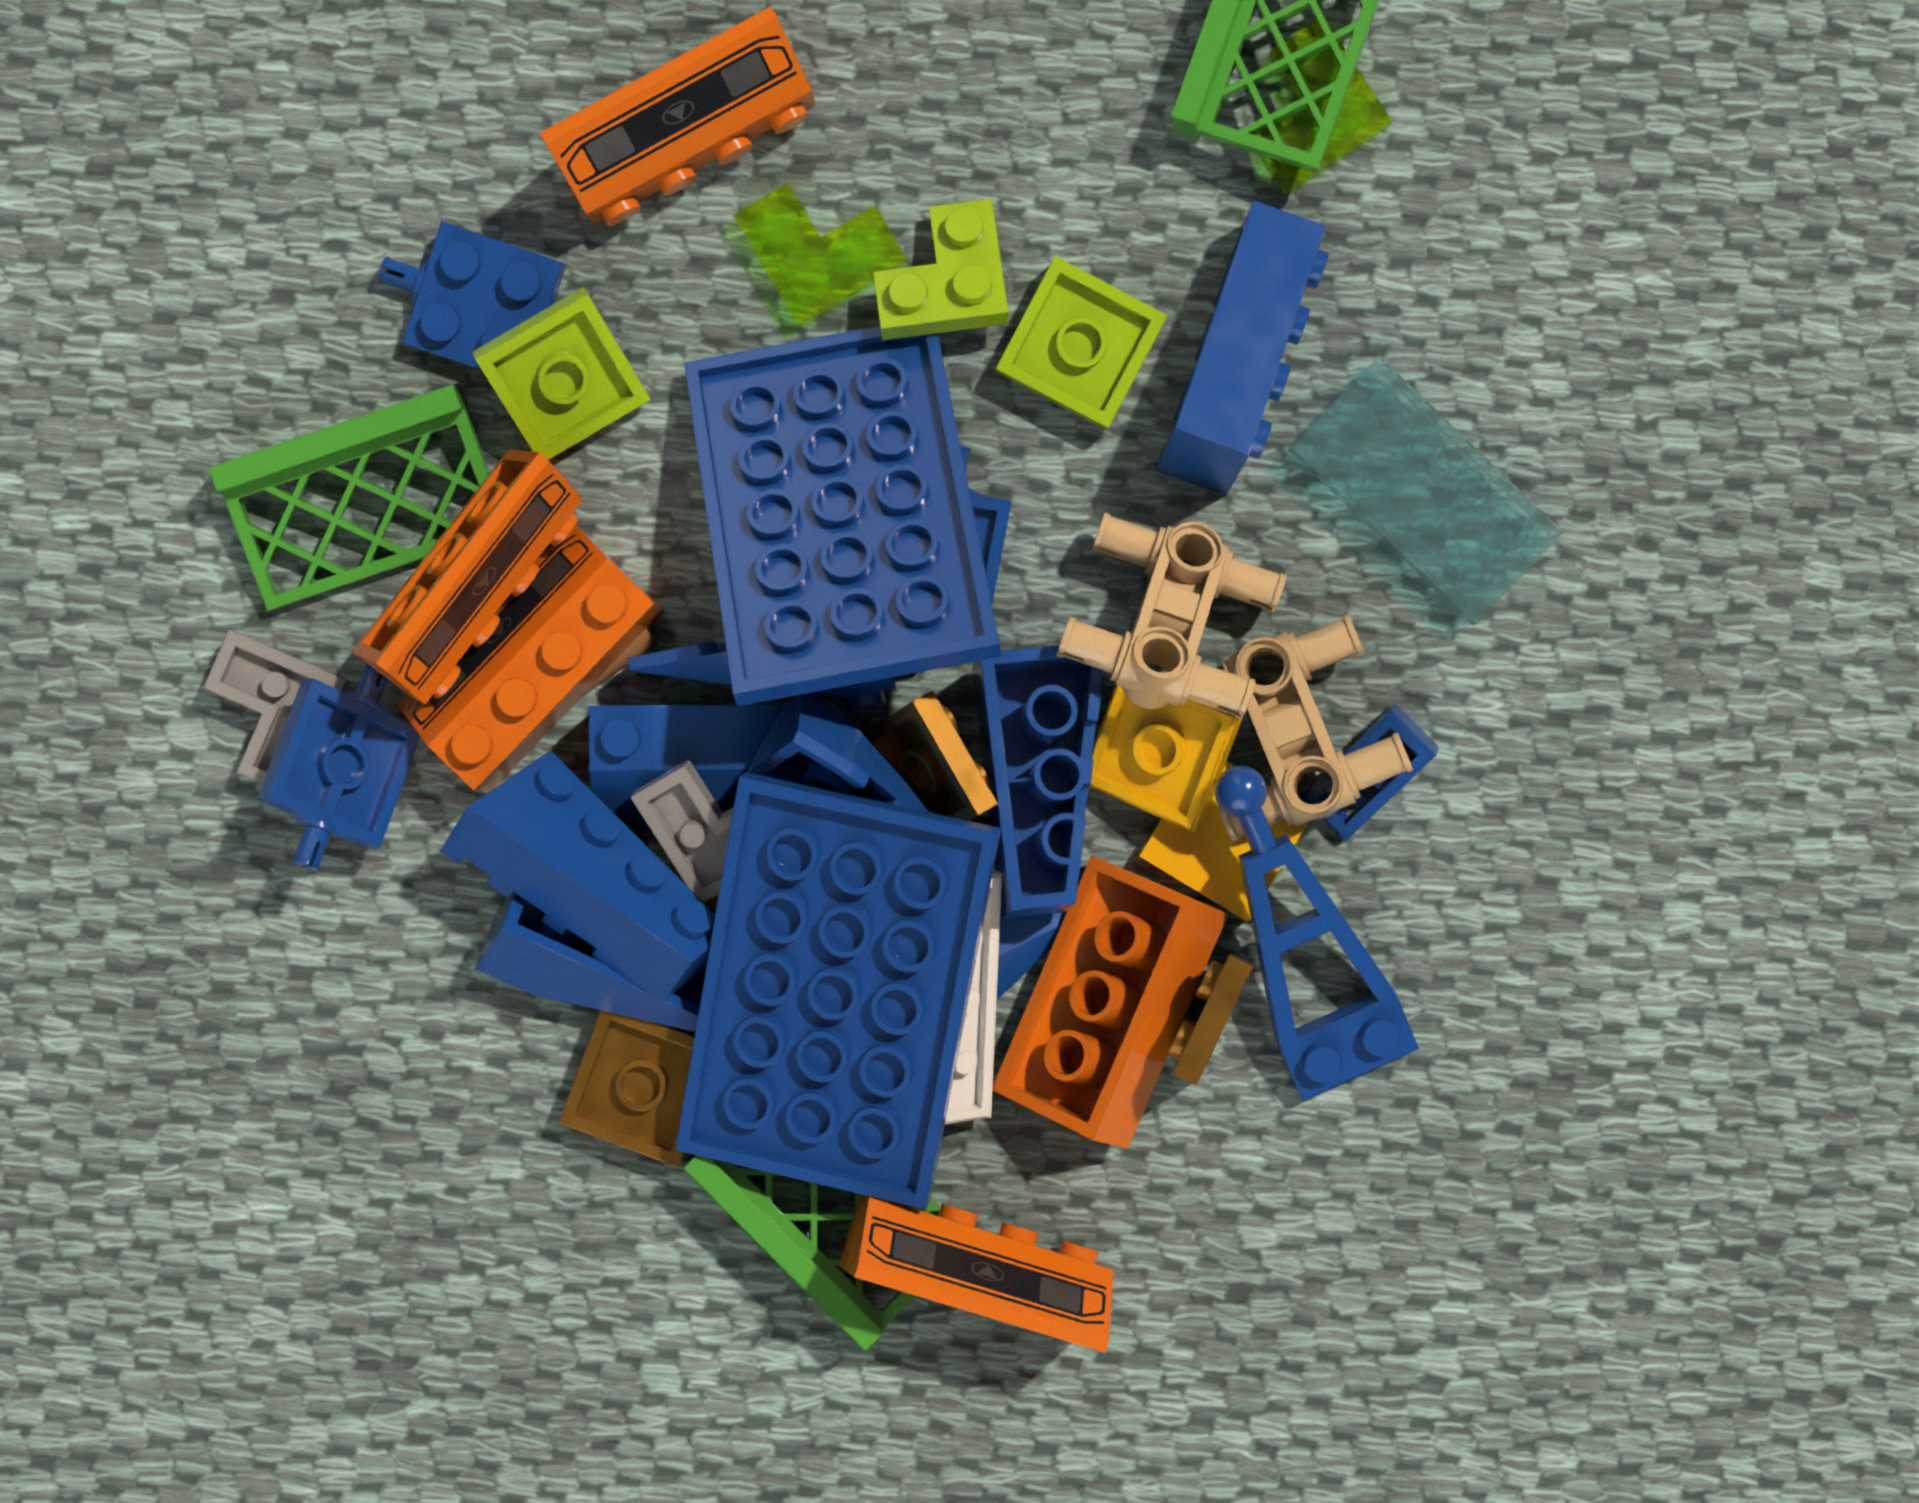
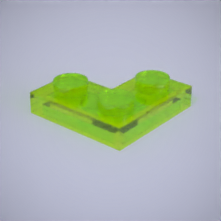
M1314 21L1286 39L1285 43L1292 54L1324 38L1317 22ZM1340 42L1338 46L1343 56H1345L1346 49ZM1277 46L1269 51L1268 57L1272 63L1283 58ZM1330 48L1297 64L1310 93L1335 82L1340 70ZM1357 67L1319 173L1389 128L1393 122ZM1289 69L1279 73L1295 99L1303 98ZM1329 98L1316 104L1322 117ZM1308 108L1275 124L1285 145L1307 152L1311 151L1318 128ZM1267 129L1256 135L1272 140ZM1257 154L1283 196L1318 174Z
M789 183L734 214L736 222L799 328L875 284L873 272L902 268L908 264L906 256L876 205L822 237L819 236Z

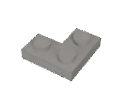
M228 630L203 688L262 714L236 773L263 784L301 681L314 678L341 692H347L351 681L237 631Z
M688 759L636 789L630 798L685 884L703 902H706L717 896L720 891L734 807L724 813L722 812Z

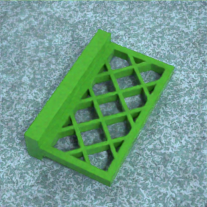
M1212 0L1171 114L1175 133L1197 141L1202 136L1319 173L1380 0H1357L1361 7L1358 20L1333 33L1318 5L1326 0H1299L1273 14L1270 13L1265 0ZM1258 6L1263 19L1251 24L1256 7ZM1310 9L1324 38L1291 54L1277 25ZM1269 29L1283 58L1249 74L1240 56L1244 41ZM1351 37L1345 56H1343L1338 43ZM1330 48L1340 68L1335 82L1310 93L1297 64ZM1236 66L1242 79L1229 85ZM1289 69L1303 98L1269 114L1255 85ZM1248 89L1261 119L1239 130L1215 123L1223 101ZM1329 98L1322 117L1316 104ZM1308 108L1318 128L1311 151L1307 152L1285 145L1275 124ZM1267 129L1272 140L1256 136L1255 134Z
M460 382L208 468L216 491H222L267 611L423 559L438 541V539L433 540L439 526L448 528L452 523V520L444 517L458 485L476 492L490 474L466 408L468 404ZM453 425H457L466 449L456 472L422 457L432 433ZM421 437L414 453L398 445ZM387 449L410 461L395 493L362 478L372 453ZM361 457L354 473L338 466ZM469 462L478 484L463 477ZM417 465L451 480L437 513L403 497ZM325 469L349 481L335 513L301 498L312 473ZM300 478L293 493L277 486ZM357 485L391 501L376 533L343 518ZM265 490L289 502L274 534L251 523L242 497ZM399 505L432 521L421 545L408 549L384 537ZM297 506L330 522L316 554L283 538ZM338 526L372 542L360 566L347 569L324 558ZM257 537L270 542L265 555H263ZM379 546L395 553L373 561ZM278 547L312 562L301 586L280 593L277 592L269 571V566ZM319 567L335 573L313 581Z
M693 1155L682 1166L864 1351H867L884 1333L882 1330L915 1297V1295L899 1291L880 1311L863 1294V1280L854 1277L853 1284L836 1267L839 1265L841 1258H827L817 1248V1220H853L860 1194L854 1193V1213H817L818 1184L809 1182V1213H782L772 1203V1175L778 1174L753 1168H738L732 1163ZM745 1175H764V1194ZM931 1199L926 1210H923L938 1215L940 1207ZM791 1221H809V1239Z

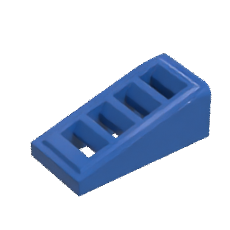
M1393 704L1343 754H1349L1384 740L1382 736L1390 729L1393 733L1398 732L1401 741L1414 753L1409 759L1413 771L1408 773L1406 771L1391 777L1389 780L1387 779L1372 785L1377 792L1371 798L1360 790L1361 797L1355 799L1356 803H1354L1359 809L1351 817L1341 808L1330 817L1322 818L1344 842L1437 755L1439 750L1437 744L1396 704ZM1323 773L1300 797L1308 804L1322 803L1329 797L1325 791L1333 784L1332 778Z

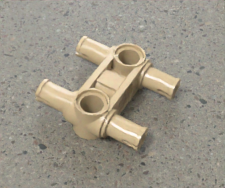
M1104 513L1091 551L1095 553L1100 552L1146 568L1144 574L1150 576L1132 632L1126 631L1125 636H1121L1077 621L1076 618L1070 616L1056 656L1066 657L1112 673L1110 680L1116 681L1115 685L1122 687L1124 694L1129 700L1140 707L1155 709L1164 707L1168 703L1176 706L1179 703L1185 705L1188 699L1235 715L1236 718L1242 720L1249 705L1256 680L1252 678L1247 679L1200 663L1201 656L1196 654L1213 598L1217 599L1219 594H1223L1266 609L1267 612L1274 613L1287 575L1283 573L1278 574L1232 558L1234 552L1228 550L1229 546L1223 545L1221 537L1213 528L1203 523L1187 522L1175 528L1167 526V528L1160 527L1159 531L1156 532ZM1181 559L1188 560L1194 563L1196 566H1190L1184 563ZM1145 663L1156 664L1162 667L1165 673L1156 672Z
M1349 614L1343 616V619L1299 637H1295L1293 632L1290 634L1284 632L1272 638L1261 637L1253 639L1245 644L1240 651L1226 656L1227 660L1222 661L1224 668L1220 670L1247 679L1251 678L1252 665L1262 656H1277L1284 662L1283 674L1278 681L1265 686L1255 683L1247 707L1275 776L1269 779L1271 785L1267 786V796L1262 806L1270 827L1285 820L1288 826L1293 824L1299 826L1314 819L1328 818L1339 809L1356 803L1355 799L1361 797L1360 790L1406 771L1407 773L1413 771L1398 732L1392 734L1389 738L1346 755L1343 754L1342 750L1335 751L1307 683L1308 680L1312 679L1311 672L1357 653L1358 655L1364 653ZM1311 772H1323L1332 778L1333 788L1330 796L1322 803L1314 805L1300 800L1298 786L1302 778ZM1218 805L1220 815L1232 842L1235 843L1240 838L1245 837L1238 817L1227 814Z

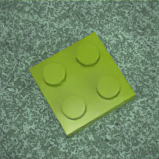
M1055 256L1004 351L995 372L1107 431L1168 315Z
M584 287L472 352L479 367L532 451L541 453L548 460L651 400Z

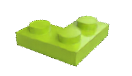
M992 198L930 206L929 214L936 263L873 272L882 341L1009 324V311Z

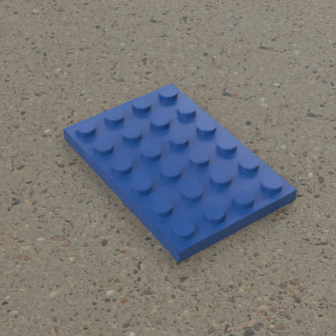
M879 325L684 363L732 690L737 707L1002 657L938 333L882 341L881 327Z
M745 772L738 780L675 1150L926 1210L932 1195L1001 828Z

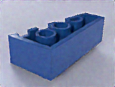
M1253 200L1242 224L1214 303V306H1216L1215 312L1210 316L1195 356V362H1197L1195 370L1193 369L1173 418L1177 422L1165 447L1162 449L1155 471L1227 496L1248 456L1259 460L1272 426L1271 422L1262 419L1268 399L1276 402L1279 401L1291 370V365L1281 362L1286 344L1288 342L1298 345L1309 317L1310 309L1300 305L1306 286L1313 289L1317 288L1328 260L1329 253L1319 249L1326 228L1325 225Z
M1059 645L1001 651L1002 657L975 661L972 667L983 765L990 780V791L998 803L989 809L991 826L1001 828L995 866L996 870L1002 873V919L1065 913L1076 904L1086 823L1085 811L1088 788L1091 784L1092 754L1096 723L1099 718L1103 670L1066 657L1056 656Z
M551 750L466 807L440 850L441 853L457 864H460L465 858L490 875L486 883L507 898H509L512 892H515L546 913L542 922L561 935L565 931L576 934L593 945L592 956L661 1003L697 975L707 964L716 914Z

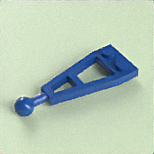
M1233 766L1219 776L1215 785V798L1219 807L1224 812L1238 817L1251 848L1250 851L1239 855V861L1273 1034L1296 1090L1304 1101L1418 1050L1419 1047L1396 992L1296 847L1286 835L1277 839L1274 838L1262 810L1267 796V787L1263 777L1251 767ZM1285 865L1314 909L1274 926L1264 873ZM1330 931L1372 994L1295 1029L1280 953Z

